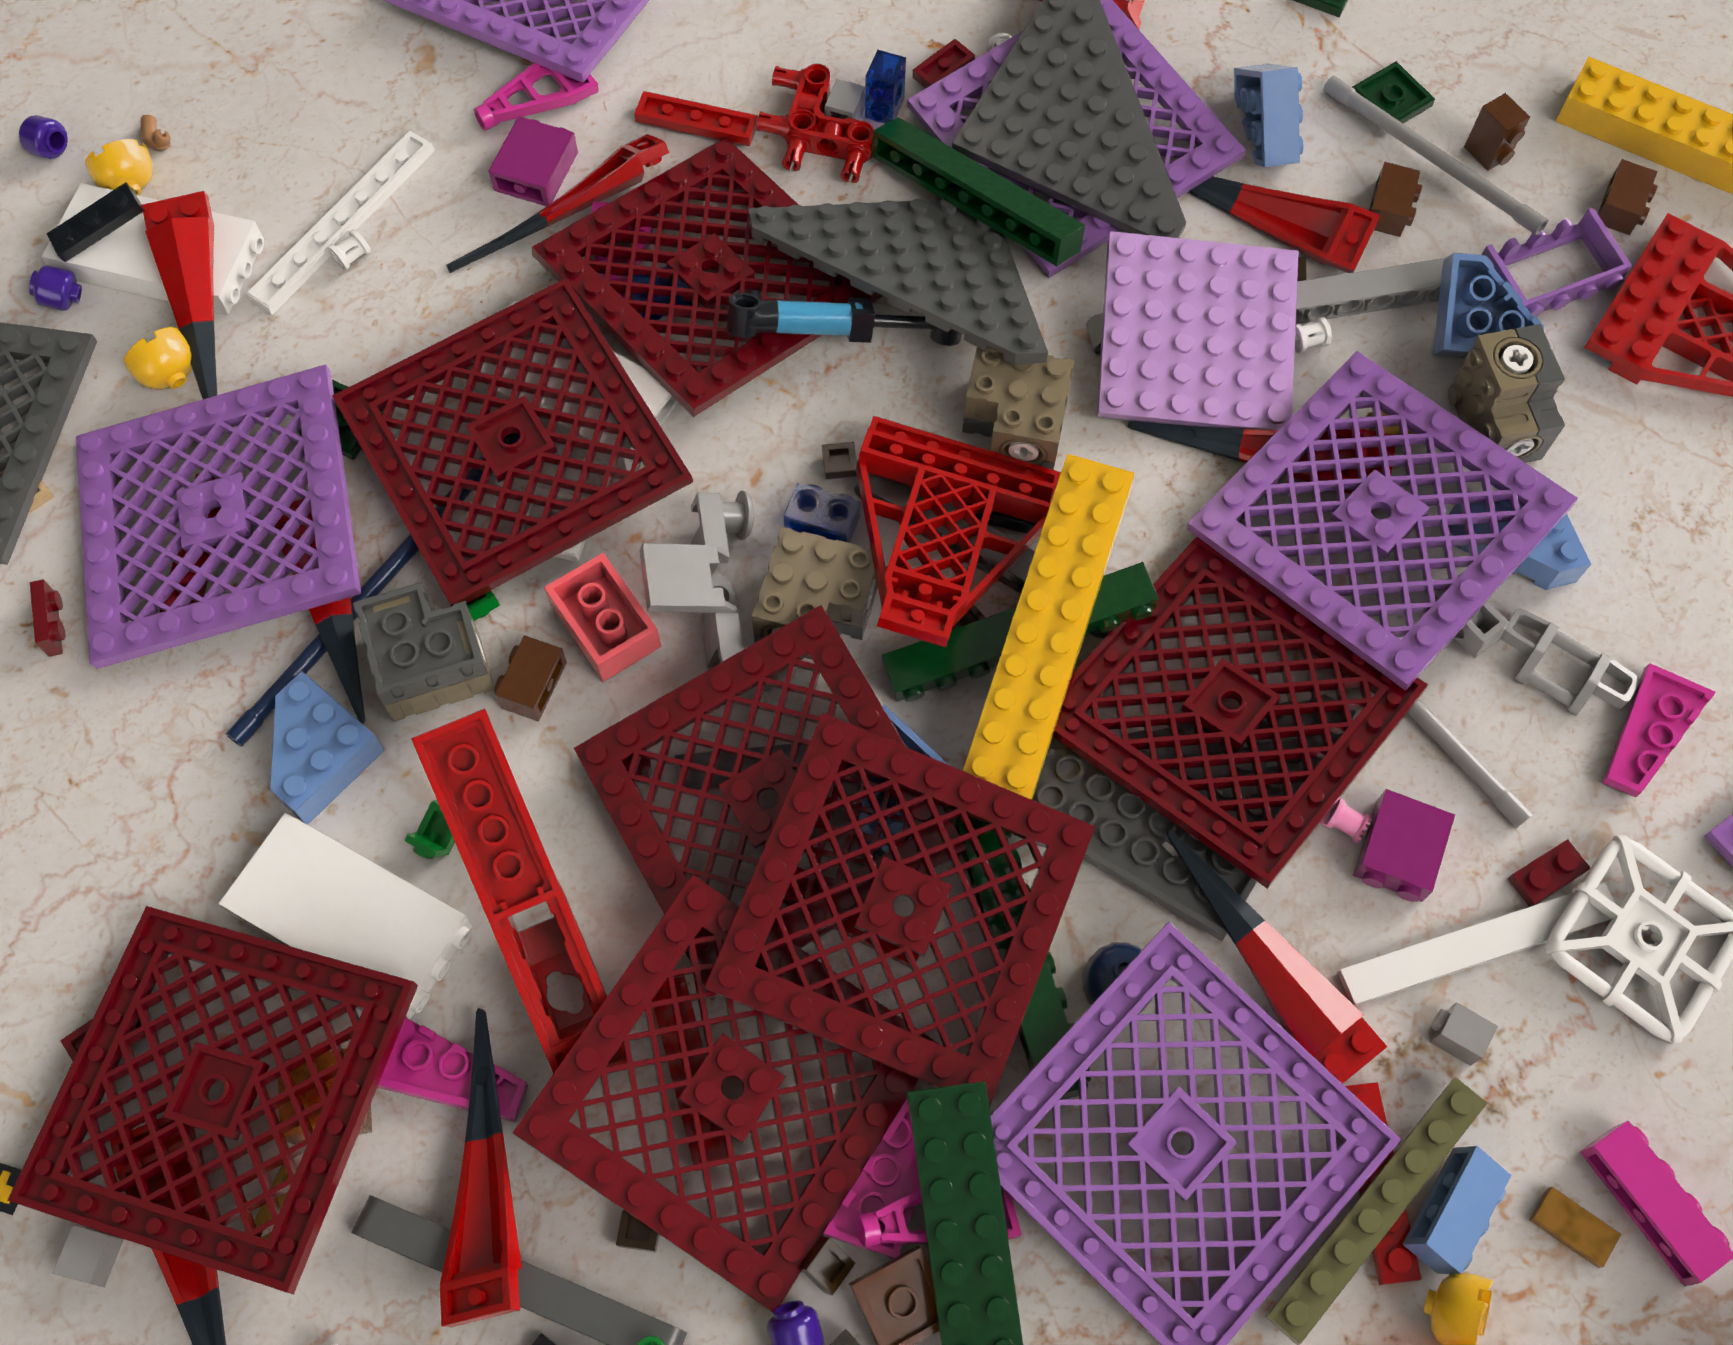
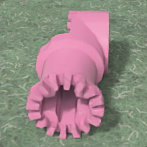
M1340 798L1320 824L1329 829L1335 827L1351 836L1352 841L1358 844L1363 835H1365L1363 829L1367 831V827L1371 824L1372 815L1369 813L1363 815L1346 806L1345 800Z

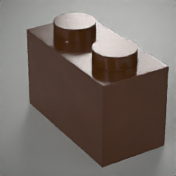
M1504 93L1482 106L1464 148L1487 171L1498 164L1504 165L1514 156V149L1525 135L1524 129L1530 116L1511 97Z
M1624 159L1620 161L1610 178L1598 211L1599 217L1607 228L1630 235L1637 224L1643 225L1650 211V208L1646 207V203L1652 201L1658 185L1653 184L1658 171Z
M1384 162L1376 181L1369 211L1381 215L1374 229L1375 231L1400 237L1405 225H1412L1417 208L1412 207V203H1417L1423 186L1418 184L1420 170Z
M524 635L519 646L515 645L509 656L510 665L505 675H500L497 679L494 694L501 709L539 722L567 661L562 648Z

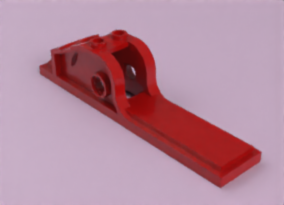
M482 709L413 737L411 740L554 1074L607 998V994L566 895L545 852L487 711ZM546 901L554 917L518 931L512 915ZM560 972L563 975H571L582 983L584 1006L579 1013L571 1014L568 1011H560L549 1004L547 1000V977L551 973ZM623 1043L606 1067L626 1063Z

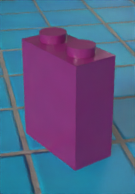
M518 116L488 171L493 190L543 206L551 204L578 154L574 132L562 127L558 128L547 125L535 119L530 120Z
M1385 789L1376 801L1372 813V821L1366 832L1353 876L1362 879V882L1370 887H1384L1397 892V895L1404 900L1423 902L1433 892L1455 814Z

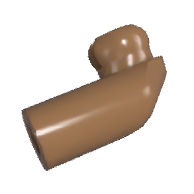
M143 115L141 117V141L157 151L169 148L171 144L170 134L166 130L164 134L161 133V129L157 130V120L154 116Z

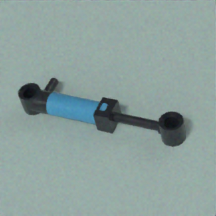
M753 290L749 294L736 293L729 298L726 325L728 333L740 338H751L760 332L847 336L849 342L871 343L874 327L931 329L930 338L934 342L946 346L959 344L962 333L953 329L946 332L925 322L926 316L875 314L870 298L848 297V303L762 300L761 293L757 290Z

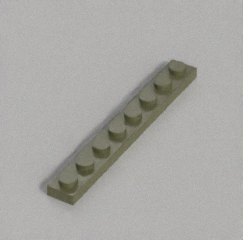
M1457 1077L1449 1082L1265 1316L1296 1345H1300L1486 1106L1487 1102Z

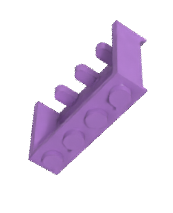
M1593 207L1586 211L1580 222L1576 225H1573L1569 218H1566L1559 222L1554 231L1549 235H1546L1544 230L1539 235L1532 233L1527 242L1521 245L1516 238H1511L1503 245L1499 253L1491 244L1486 246L1481 254L1489 258L1494 264L1493 268L1505 282L1508 281L1522 298L1524 306L1536 317L1552 308L1553 310H1559L1573 300H1586L1600 290L1606 289L1609 291L1615 289L1624 282V276L1632 267ZM1582 239L1603 272L1527 300L1506 266Z

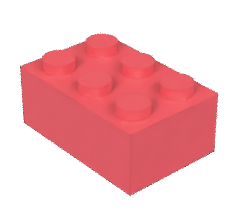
M604 553L544 587L550 606L603 682L662 647L658 629Z

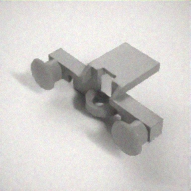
M742 490L737 494L735 502L721 501L720 493L697 492L691 504V512H698L700 526L691 544L642 543L639 550L647 612L702 613L705 628L703 643L707 668H712L718 657L721 663L744 650L738 607L735 606L736 594L733 586L725 577L714 572L719 563H728L730 559L726 533H736L739 540L746 539L751 533L754 522V506L751 496ZM777 675L771 677L770 679L777 680ZM765 685L764 692L769 691L773 687Z

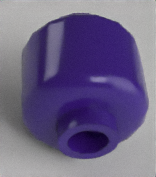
M39 115L29 116L22 122L19 129L20 143L30 154L53 159L62 155L67 148V132L64 126L57 120Z
M42 266L39 271L34 270L31 275L29 294L34 296L36 303L40 306L66 311L72 306L73 302L79 303L82 285L77 284L76 276L72 271L53 266Z
M796 1300L784 1303L773 1310V1317L769 1319L767 1324L771 1345L824 1344V1335L814 1308L804 1305L802 1301Z

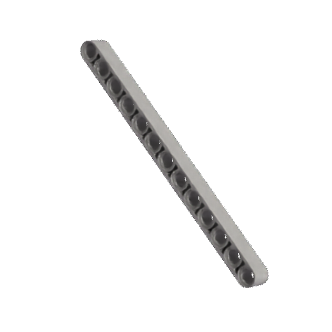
M1445 258L1298 281L1296 324L1314 322L1321 317L1333 319L1439 301L1442 266ZM1103 313L1091 317L1086 323L1094 353L1099 356L1101 353Z

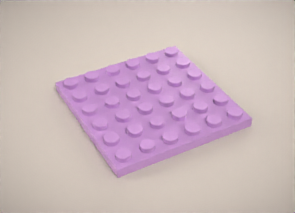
M1110 231L1107 241L1097 417L1198 427L1279 430L1292 417L1299 251Z

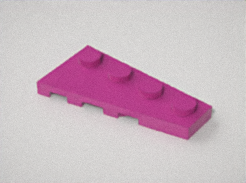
M1649 663L1642 672L1640 682L1636 688L1602 783L1636 798L1642 793L1665 762L1667 756L1677 746L1684 733L1694 723L1704 706L1716 692Z
M405 1017L377 1088L469 1110L473 1054L462 1046L442 1038L423 1025L420 1026ZM493 1064L501 1119L516 1122L528 1084L526 1081Z
M908 1098L823 1233L824 1236L890 1259L900 1255L903 1244L880 1243L879 1245L864 1248L858 1237L856 1217L857 1215L870 1212L875 1213L920 1189ZM915 1206L906 1209L903 1213L907 1229ZM878 1220L882 1234L884 1232V1224Z

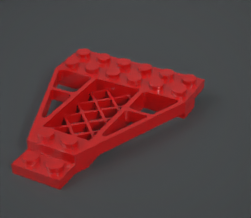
M1667 213L1584 348L1611 361L1612 364L1608 369L1609 371L1636 385L1640 380L1733 397V347L1730 343L1733 341V332L1726 333L1722 323L1729 322L1733 325V295L1708 283L1704 279V275L1715 258H1719L1733 271V249L1725 241ZM1702 307L1706 317L1697 318L1693 309ZM1683 313L1686 320L1677 321ZM1711 326L1715 335L1705 336L1701 327ZM1690 329L1693 336L1681 330ZM1719 344L1722 351L1710 345ZM1663 346L1703 368L1699 375L1656 368L1652 365V362ZM1708 371H1711L1728 381L1709 378L1706 374Z
M873 416L860 450L856 473L882 606L877 627L946 647L952 627L1041 535L1061 472ZM868 473L911 486L912 491L907 505L898 506L872 498ZM918 493L924 500L916 502ZM951 502L956 510L947 513L942 505ZM931 509L937 517L927 520L922 512ZM992 511L1036 523L1019 542L991 534L986 529ZM982 513L981 520L979 521L975 515ZM876 515L897 521L900 524L888 566H885ZM912 516L917 524L908 527ZM964 519L970 527L961 530L955 522ZM944 526L950 534L940 537L935 529ZM924 533L930 541L920 544L915 536ZM976 536L974 545H972L968 539ZM903 541H905L909 548L900 551ZM957 543L963 551L953 554L948 546ZM986 548L1006 554L992 571L970 592L980 550ZM937 550L943 558L933 562L927 553ZM917 557L923 566L912 569L907 560ZM969 560L966 571L961 563ZM950 567L956 576L946 579L941 570Z

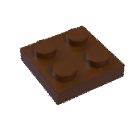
M916 1246L848 1283L876 1345H915L939 1331L931 1267L922 1247Z

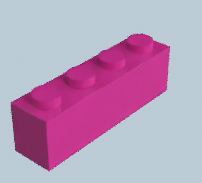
M1629 1120L1614 1126L1580 1151L1581 1155L1684 1287L1702 1283L1733 1259V1251L1729 1247L1730 1244L1725 1234L1717 1227L1712 1226L1702 1213V1207L1697 1199L1684 1191L1675 1179V1173L1670 1165L1657 1157L1649 1147L1646 1135L1638 1127L1633 1126Z

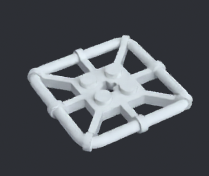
M1626 835L1614 836L1612 841L1603 848L1584 880L1577 882L1573 888L1572 893L1574 896L1551 930L1548 944L1545 945L1547 955H1552V958L1563 969L1601 996L1600 1000L1607 1006H1615L1651 1034L1665 1040L1666 1043L1671 1045L1680 1044L1683 1038L1692 1030L1712 994L1719 992L1722 987L1720 980L1733 960V911L1691 881L1692 877L1686 872H1678L1644 846L1629 839ZM1616 856L1619 859L1628 892L1620 906L1596 890ZM1635 859L1670 883V889L1662 902L1643 889ZM1684 893L1723 923L1694 926L1673 909ZM1587 903H1590L1611 919L1601 937L1564 941ZM1649 929L1652 932L1651 939L1655 944H1646L1642 939L1641 932ZM1727 935L1726 940L1708 970L1686 955L1696 937ZM1602 948L1622 962L1623 966L1610 985L1567 952ZM1677 968L1693 978L1698 985L1680 1018L1669 983ZM1635 973L1653 985L1663 1023L1622 994Z

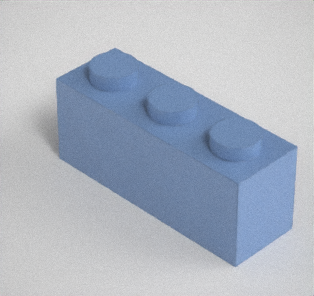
M1478 1146L1453 1148L1403 1245L1437 1274H1462L1472 1261V1253L1480 1237L1488 1230L1489 1219L1496 1205L1504 1198L1506 1193L1505 1187L1512 1175Z

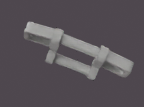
M1522 608L1515 610L1508 621L1509 625L1500 637L1502 641L1528 656L1516 674L1515 680L1522 684L1527 682L1566 705L1568 707L1567 711L1574 715L1581 711L1592 694L1618 709H1623L1630 701L1640 682L1637 675L1613 660L1610 656L1604 653L1599 655L1558 631L1559 627ZM1521 623L1541 633L1536 644L1513 630L1514 624ZM1550 643L1555 644L1592 666L1576 695L1534 671ZM1605 672L1626 686L1624 694H1620L1600 682Z

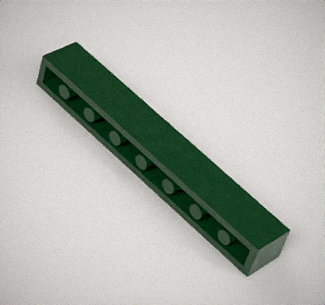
M899 117L874 130L873 158L1056 267L1081 251L1085 224Z
M1144 562L1103 576L1084 639L1088 637L1090 632L1099 629L1101 632H1108L1119 627L1121 621L1132 617L1134 621L1153 614L1159 598ZM1017 607L951 630L946 647L922 640L883 654V664L897 702L905 699V702H912L922 698L925 695L924 692L934 688L946 690L955 686L959 679L968 676L971 679H976L988 674L990 668L998 665Z
M968 816L974 830L989 825ZM956 817L954 827L960 836L967 834L960 817ZM993 830L977 837L985 855L1001 848ZM1003 831L1009 845L1008 838H1011V834ZM970 840L965 841L964 844L967 847V851L962 853L964 863L977 858ZM1013 850L1012 854L1019 869H1021L1022 863L1018 851ZM1004 854L988 860L995 879L1012 873ZM980 864L966 869L972 889L988 882ZM1015 879L998 885L1006 903L1022 897ZM991 888L975 894L981 913L998 907ZM1025 903L1009 909L1015 925ZM1001 913L984 919L992 938L1009 932ZM1011 938L995 944L1002 961ZM1050 952L1047 954L1018 1031L1030 1071L1074 1024L1073 1022L1069 1024L1064 1013V1009L1068 1008L1067 1000L1062 987L1056 988L1052 974L1056 973V967ZM1086 1077V1090L1089 1087L1087 1082L1091 1081V1077ZM1078 1080L1060 1100L1079 1095Z

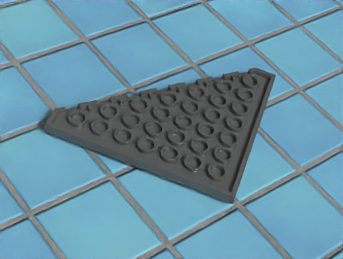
M1043 0L952 142V148L978 163L1128 233L1180 238L1186 226L1184 214L1100 0Z
M915 199L900 202L887 200L878 203L853 202L851 204L836 205L825 203L814 206L792 205L790 207L762 206L760 208L748 209V221L752 238L760 242H764L767 239L778 245L777 250L797 260L801 257L814 262V268L832 277L840 274L850 279L851 286L870 295L877 292L888 298V304L907 313L914 310L926 316L925 322L946 332L953 329L964 334V341L985 351L991 347L1003 353V359L1014 365L1047 362L1048 350L1005 236L944 199Z
M1325 694L1321 695L1322 702L1336 701ZM1311 697L1310 700L1298 702V704L1312 703L1313 699ZM1283 702V703H1278L1277 705H1287V704H1289V703H1288V702ZM1350 710L1352 718L1356 713L1355 710ZM1340 711L1325 712L1327 723L1343 722ZM1316 713L1300 714L1303 725L1318 724ZM1291 715L1276 716L1278 727L1294 726ZM1267 717L1257 729L1269 728ZM1193 723L1176 724L1178 735L1195 734ZM1202 726L1203 733H1212ZM1169 728L1152 731L1153 737L1170 736ZM1144 730L1127 733L1128 739L1145 738ZM1343 733L1330 734L1333 745ZM1321 735L1305 736L1308 748L1323 747ZM1296 737L1280 738L1283 750L1299 748ZM1272 739L1256 740L1258 752L1274 750ZM1247 741L1240 750L1231 746L1233 754L1249 752ZM1222 743L1206 744L1208 756L1224 754ZM1197 745L1181 746L1183 758L1199 756ZM1172 747L1155 748L1158 760L1174 758ZM1070 748L1048 749L1032 800L1095 826L1083 859L1213 937L1223 941L1227 931L1181 858L1179 856H1172L1162 846L1164 842L1171 845L1167 838V831H1173L1245 901L1257 881L1205 844L1193 838L1184 829ZM1148 749L1139 750L1144 755L1149 757ZM1323 757L1311 758L1313 770ZM1301 759L1285 760L1288 772L1304 771ZM1276 761L1260 762L1263 774L1279 773ZM1252 763L1235 764L1237 776L1254 775ZM1227 765L1210 766L1212 778L1229 777ZM1202 767L1185 768L1187 780L1204 779ZM1177 769L1167 770L1178 778ZM1303 782L1291 783L1293 795ZM1281 784L1265 785L1268 797L1284 796ZM1256 786L1240 787L1242 799L1259 798ZM1231 788L1215 789L1217 801L1234 800ZM1196 790L1208 799L1206 790ZM1283 807L1270 808L1272 819L1277 816ZM1261 808L1245 810L1247 822L1264 821ZM1226 811L1237 819L1236 811Z

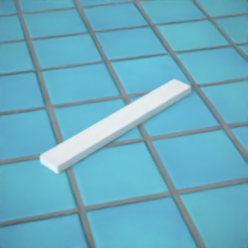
M409 130L246 293L249 301L273 315L331 256L328 247L332 244L336 246L350 236L349 232L351 230H357L435 151L433 144Z
M1606 883L1599 884L1596 890L1615 903ZM1570 893L1340 969L1337 974L1349 1001L1354 1006L1548 942L1551 930L1574 895ZM1587 903L1567 935L1609 922L1611 919L1593 905Z

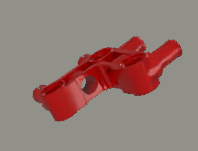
M812 64L801 69V71L775 66L772 75V86H780L797 91L789 114L780 116L760 111L756 130L780 135L785 139L788 145L782 160V166L785 169L790 170L793 162V171L800 170L804 153L808 152L846 160L840 176L844 181L849 182L852 174L851 183H857L860 179L863 163L872 158L873 126L868 122L853 118L840 119L824 115L825 104L831 93L830 71L825 65Z

